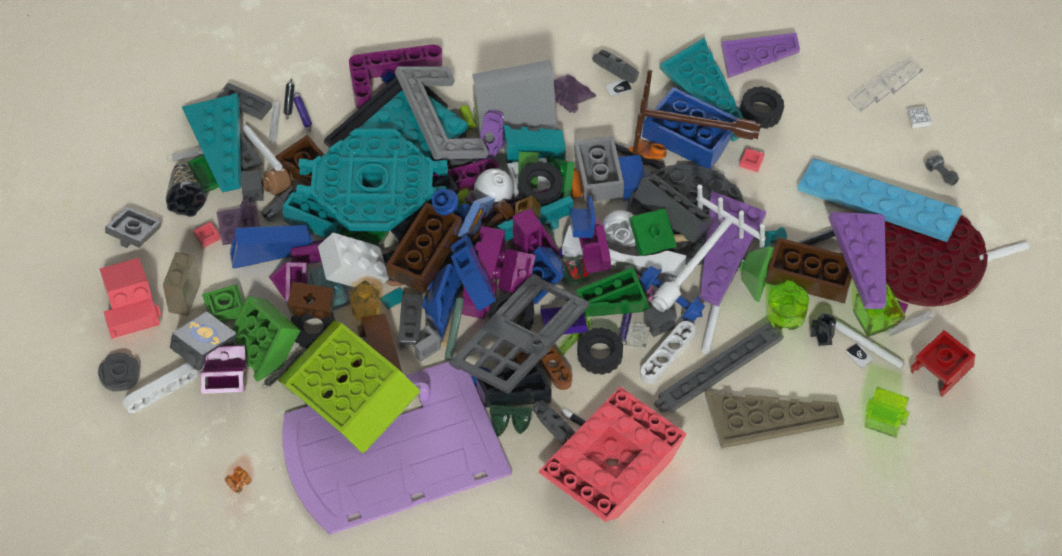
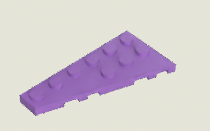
M831 212L828 219L864 308L883 309L886 305L885 216L882 214Z

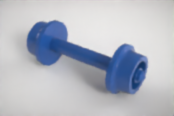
M439 189L432 197L433 208L438 214L444 216L452 213L461 217L462 224L464 223L471 205L461 204L457 206L458 196L454 191Z
M650 266L646 271H642V277L639 282L645 288L644 291L647 292L652 285L658 289L663 285V282L658 279L662 272L661 268L656 269ZM680 295L675 301L686 309L682 316L683 320L688 319L694 322L697 317H703L702 311L705 305L700 301V297L697 296L690 303Z

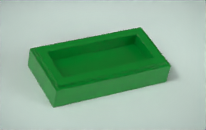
M204 155L187 161L189 168L205 193L219 188Z

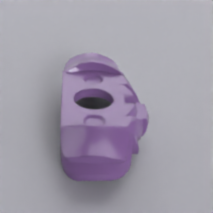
M489 110L487 112L479 137L483 139L489 154L487 158L474 159L475 162L494 159L499 150L504 146V115L497 110ZM491 132L495 136L493 143L486 142L484 138L485 133Z

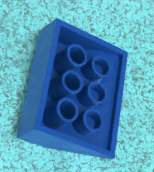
M674 87L654 109L733 123V121L737 122V117ZM648 116L644 120L642 137L653 143L662 144L667 150L700 166L711 169L721 157L734 133H731V130Z

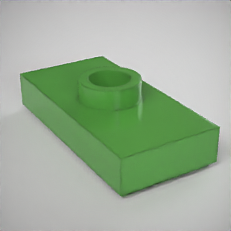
M519 152L518 178L521 170L526 165L538 162L539 153ZM538 176L531 180V188L537 189Z

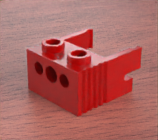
M943 330L942 333L937 335V338H934L931 343L916 355V362L911 366V373L913 374L914 371H918L922 366L945 383L943 389H940V396L943 397L960 381V378H963L974 367L976 354Z

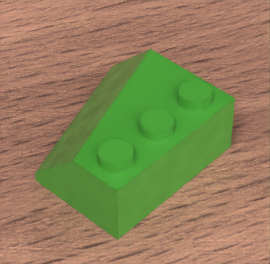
M252 296L247 297L232 328L237 333V344L245 345L246 362L249 367H252L255 373L253 376L256 381L262 380L285 363L300 332V329L267 299Z

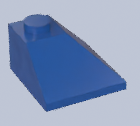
M539 246L532 253L536 255L532 274L541 277L542 280L552 285H556L564 277L563 262L552 248ZM542 289L533 299V302L538 304L548 292Z

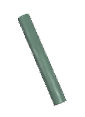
M456 298L445 353V359L452 360L464 304V299Z

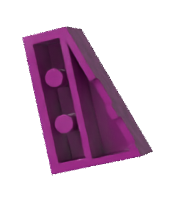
M531 208L518 212L513 216V250L532 254L541 246L552 248L557 254L558 249Z

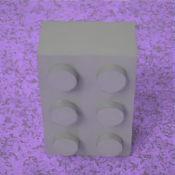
M614 137L574 141V158L577 171L579 172L584 203L587 202L588 196H592L593 201L623 198L624 181Z

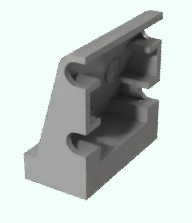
M550 60L472 74L474 80L473 101L475 105L473 112L478 138L481 134L484 117L489 110H497L504 115L503 128L504 125H509L510 129L521 130V127H527L530 131H538L539 128L559 130L556 119L553 69ZM491 132L485 133L484 138L486 142L493 143L495 136Z

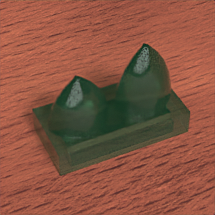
M490 405L489 414L495 434L498 437L503 434L510 418H512L515 430L518 434H522L528 428L533 418V409Z

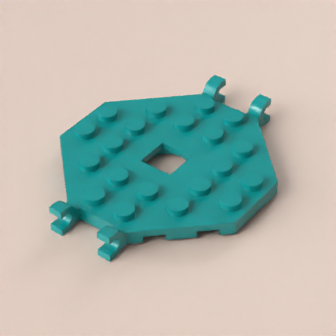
M354 129L350 132V136L343 141H338L322 157L318 156L314 160L299 159L298 164L300 175H307L312 171L311 186L297 185V201H305L311 197L348 231H391L431 200L436 191L446 189V186L433 187V172L440 176H448L447 160L432 161L429 157L426 158L420 153V149L410 141H406L396 129ZM363 173L383 174L382 185L379 187H364L362 185Z

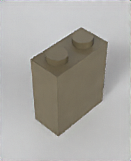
M175 252L163 282L168 312L189 315L201 284L195 255Z

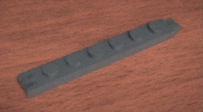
M771 322L765 324L658 395L659 399L654 402V406L656 408L660 407L659 411L662 414L668 410L674 412L779 343L784 336L781 333L778 334L779 331L773 328Z

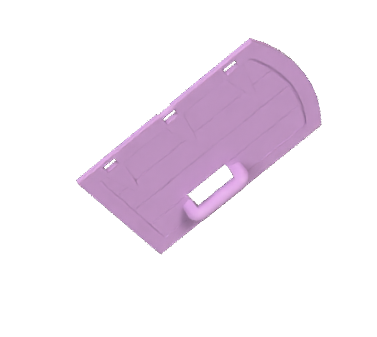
M450 361L405 375L421 391L418 397L423 408L399 415L364 454L350 444L338 430L311 407L307 406L285 413L282 429L285 464L298 498L316 523L331 535L413 508V506L425 502L428 503L512 475V471L469 373L453 368L449 364ZM485 472L486 477L474 480V475ZM419 493L423 494V498L412 501L411 496ZM359 513L361 518L348 522L347 517Z

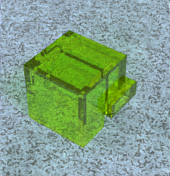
M886 284V305L883 309H865L859 293L856 294L853 313L867 337L887 331L891 327L896 328L895 325L897 326L898 322L905 320L906 315L888 284Z
M877 387L873 398H869L867 403L865 428L897 438L901 425L906 426L910 412L906 411L909 397Z

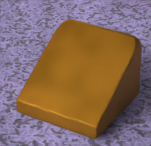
M529 196L516 203L515 215L518 212L531 208L535 216L539 218L541 204L533 196Z

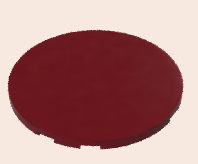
M963 215L960 216L947 242L885 221L886 291L904 302L926 307L949 305L964 299L979 286L986 271L988 254H985L987 253L986 244L981 233ZM984 254L983 260H980V255Z

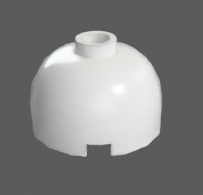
M490 168L483 171L477 177L473 190L476 200L491 196L495 198L493 204H498L501 200L507 203L510 202L514 192V182L508 173L501 169Z
M613 211L604 218L601 224L604 226L607 244L613 250L623 251L636 245L628 219L634 215L628 211Z

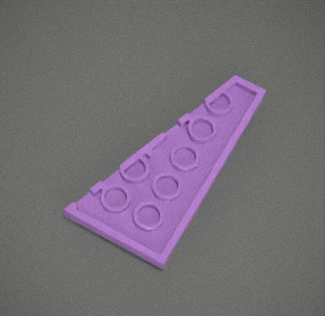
M711 191L710 202L718 206V198H723L724 211L739 219V211H743L744 223L759 231L760 224L763 223L766 217V211ZM710 208L709 216L713 218V221L707 231L706 241L719 227L718 213ZM732 223L704 256L700 300L718 307L720 306L741 265L742 259L745 258L755 238L753 235L744 230V237L740 239L739 227Z

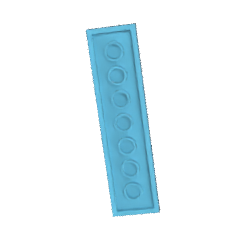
M813 158L798 184V191L864 214H882L887 222L945 242L950 238L962 214L961 208Z

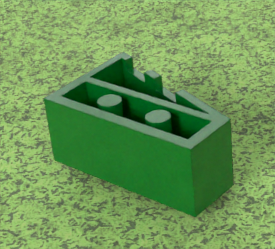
M633 267L576 290L578 297L589 302L590 306L584 311L586 317L639 313L649 309L648 301Z

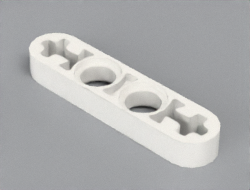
M689 321L679 323L643 364L640 378L644 383H655L688 346L695 336L694 324ZM682 330H683V331L689 330V332H686V333L683 335V337L681 338V336H682ZM676 342L679 344V347L672 349L668 344ZM658 356H665L667 361L660 363L656 358ZM653 370V374L646 375V372L650 373Z
M186 363L124 398L122 405L130 414L138 412L190 383L198 376L199 372L194 365Z

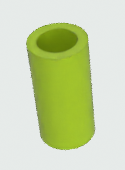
M461 106L458 111L462 119L468 123L467 131L474 129L475 122L469 106Z

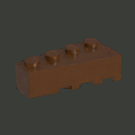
M306 135L275 157L282 164L283 168L291 172L295 180L304 186H311L312 171L307 175H300L299 159L314 160L318 156L322 157L324 153Z

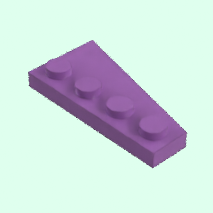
M797 33L721 42L728 78L800 52Z

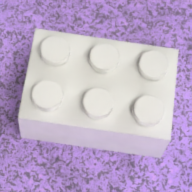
M332 233L318 246L327 280L375 292L389 279L380 246Z

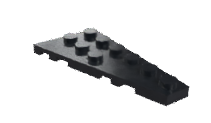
M397 76L324 139V144L330 148L338 141L346 139L350 136V132L361 127L403 89ZM424 86L428 96L445 108H448L446 102L428 86Z

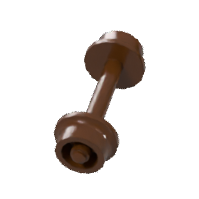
M501 200L498 204H493L492 208L497 214L484 227L493 228L501 220H512L513 216H515L512 205L504 200ZM480 229L470 238L473 246L480 240Z

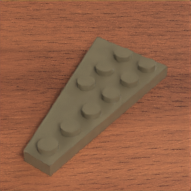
M705 391V398L721 449L844 425V418L839 403L812 401L810 403L799 402V399L787 401L779 400L778 397L756 395L742 397L732 396V393L719 395Z

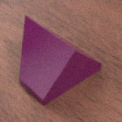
M286 262L269 276L286 303H288L292 282L309 284L307 262Z

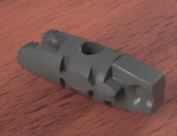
M603 49L598 54L593 55V62L608 72L632 84L637 81L639 71L617 56Z
M540 400L535 403L533 411L540 422L562 445L565 444L576 432L545 401Z

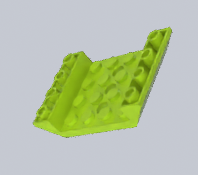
M335 320L277 380L289 392L298 396L338 430L362 454L373 445L421 393L398 368L343 323ZM361 359L362 364L359 367L354 368L353 363L356 360ZM342 375H348L344 383H338ZM332 390L333 395L330 398L325 399L324 394L327 391Z

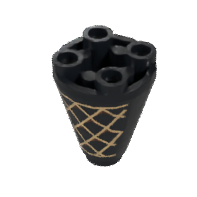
M178 164L174 166L166 193L167 209L178 215L193 217L205 204V191L191 170L184 164Z

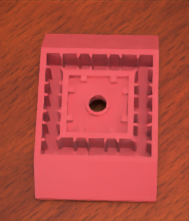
M619 387L539 470V474L600 519L607 522L619 518L673 460L686 437V433L622 387ZM614 459L618 464L616 466H609L606 462Z

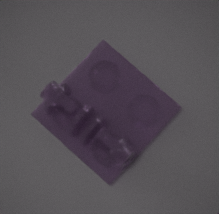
M569 74L554 79L555 102L559 103L570 113L577 112L579 108L577 104L596 97V94L590 91L587 86L582 85L575 77Z
M243 200L240 208L216 212L222 245L232 243L235 228L260 227L256 205L252 206L249 200Z

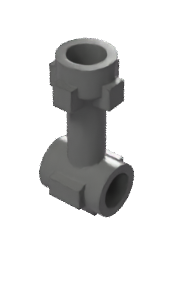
M941 155L929 157L925 162V167L928 171L937 170L944 176L943 181L951 186H954L959 181L956 172L953 170L949 171L943 166L945 161Z

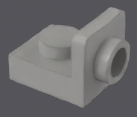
M428 325L424 327L425 338L419 340L415 345V355L420 362L440 350L441 337L435 329L432 330Z

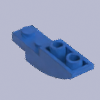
M466 235L450 246L453 253L451 258L468 295L477 310L481 311L495 302L496 298L486 271L481 268L472 241Z

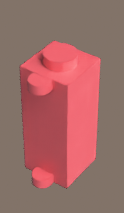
M152 298L103 311L111 339L160 325L158 317L161 316L158 304L154 305Z

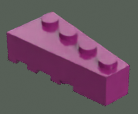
M481 226L479 232L481 243H476L475 252L481 268L486 271L495 296L498 287L496 281L500 279L501 266L506 253L505 231ZM464 287L462 315L485 319L490 305L478 311Z

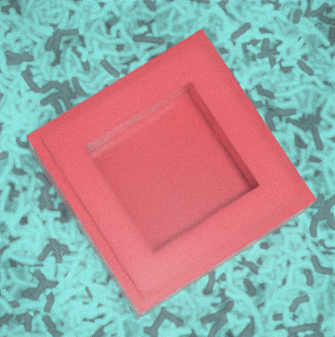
M746 148L739 167L758 172L765 154Z
M211 222L193 230L195 237L203 248L221 240L219 233Z

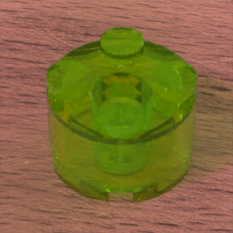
M786 281L773 287L769 292L766 315L768 321L774 327L781 330L782 328L795 330L801 327L806 320L810 299L807 292L793 281Z

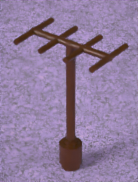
M652 70L647 71L646 84L644 85L643 98L641 99L635 130L634 154L638 152L645 116L731 130V133H735L734 137L748 140L758 139L761 124L753 120L737 118V122L733 121V123L648 109L647 104Z

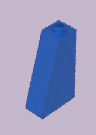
M307 225L235 228L230 248L232 268L292 257L290 248L311 245L312 235L308 233Z

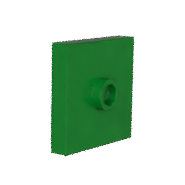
M666 208L628 218L639 256H646L677 247Z

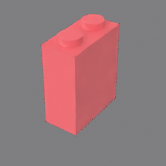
M139 258L100 268L103 284L112 309L152 298L148 280Z

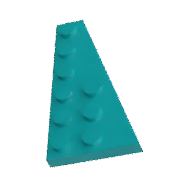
M705 38L660 64V70L681 91L730 115L744 119L741 111L738 110L733 95L731 96L729 92V87L719 66L716 65L711 50L707 47ZM735 133L733 134V136H732V138H731V141H732V142H734V141H736V140L739 139V138H737V137H734Z
M237 93L183 106L182 109L222 193L240 189V110Z

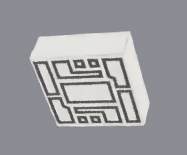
M927 107L908 109L907 115L912 128L931 126L932 121Z

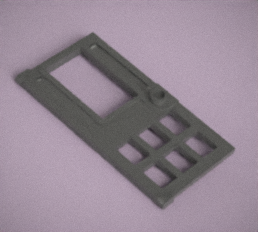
M532 274L452 358L449 364L453 368L461 369L509 394L590 306L589 302ZM542 289L568 301L538 334L512 322ZM488 335L498 339L489 349L479 345ZM504 343L514 347L505 357L495 353ZM475 350L483 354V356L473 365L465 361V359ZM520 351L530 355L522 365L512 361ZM490 358L499 362L491 373L481 369ZM505 367L515 371L507 381L497 377Z

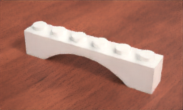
M569 225L562 245V254L570 259L583 258L579 237L572 236L571 225ZM608 248L611 258V270L618 269L624 271L633 267L635 273L642 276V271H646L650 266H653L656 269H662L658 279L663 282L674 281L686 265V255L671 251H664L649 256H632Z

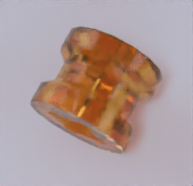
M239 466L233 470L231 475H227L224 478L226 484L236 493H240L244 485H249L252 482L249 474Z

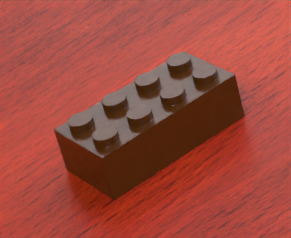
M425 203L386 264L388 277L425 293L450 253V246L456 243L459 238L458 233L463 225L462 218L452 213L444 216L440 215L434 210L433 205Z
M778 237L768 267L766 283L845 304L853 278L843 254Z

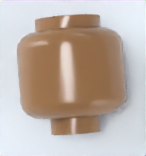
M283 167L279 171L275 169L266 171L262 178L263 188L272 195L285 192L291 186V182H293L291 172Z

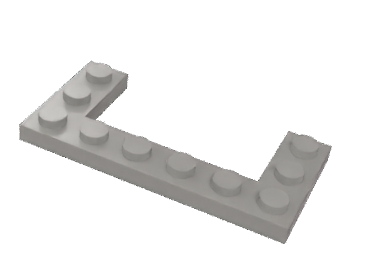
M397 67L395 74L433 158H487L489 152L482 138H447L425 91L424 86H453L455 80L449 67Z

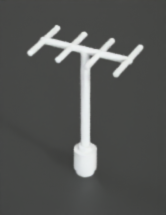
M698 185V207L703 211V205L718 213L719 227L676 279L663 283L653 295L652 305L657 310L664 312L674 304L681 295L679 291L680 285L732 223L739 227L740 239L744 237V230L759 239V249L764 248L766 239L765 225L760 224L759 233L744 223L743 211H739V219L735 218L723 210V198H718V206L702 197V185Z

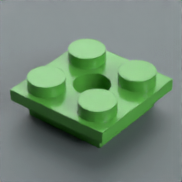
M238 284L202 294L207 312L221 322L237 319L244 306ZM222 301H229L227 305H220Z

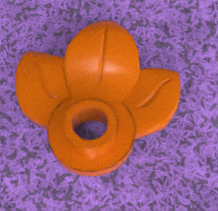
M639 139L636 155H642L647 159L660 160L666 157L667 152L666 147L662 144L650 143ZM629 146L628 149L633 153V147Z

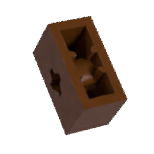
M292 282L287 306L290 312L297 316L309 314L317 319L330 318L335 293L333 288Z

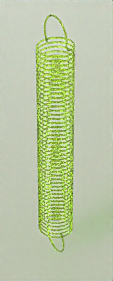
M587 320L586 322L588 323V329L593 323H589ZM573 333L558 350H562L564 355L567 352L566 350H569L573 343L582 336L581 333H577L578 336L576 333Z

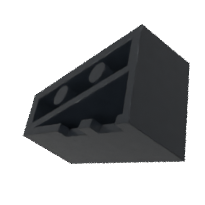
M525 361L519 362L517 364L522 365ZM538 362L509 394L477 378V392L485 408L535 404L540 400L551 403L552 390ZM505 367L497 377L507 381L515 371Z

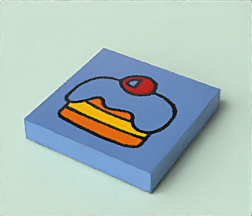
M486 196L473 202L458 233L460 238L466 235L468 237L473 236L483 226L495 198Z

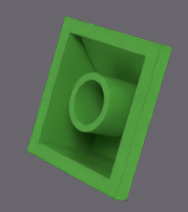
M771 246L748 252L746 260L742 259L739 269V271H742L741 280L757 302H760L766 284L767 271L774 248Z

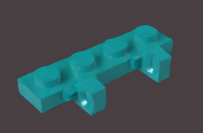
M570 196L560 198L549 205L541 206L540 217L537 219L542 226L548 224L551 231L559 228V219L568 216L570 208H573L574 202ZM513 219L498 225V230L505 231V241L513 239Z

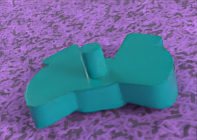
M781 227L776 231H765L764 248L770 246L771 243H775L778 237L787 239L786 230Z

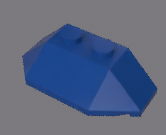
M453 263L447 264L437 272L434 281L432 280L428 287V292L430 293L428 297L425 296L422 308L425 309L426 319L433 330L435 329L439 333L441 339H443L456 298L463 284Z

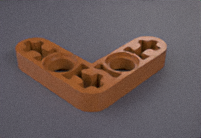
M553 346L547 355L538 362L557 389L566 390L572 385V373ZM520 351V352L513 358V359H515L514 362H515V363L522 362V360L519 359V356H520L521 354H526V353ZM554 360L558 362V366L554 368L549 367L547 363ZM559 372L563 379L567 378L566 382H564L563 380H559Z

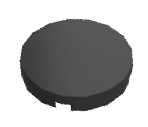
M115 353L107 356L105 361L99 365L98 376L101 384L106 389L122 392L130 389L137 383L140 378V367L137 360L130 357L129 354Z

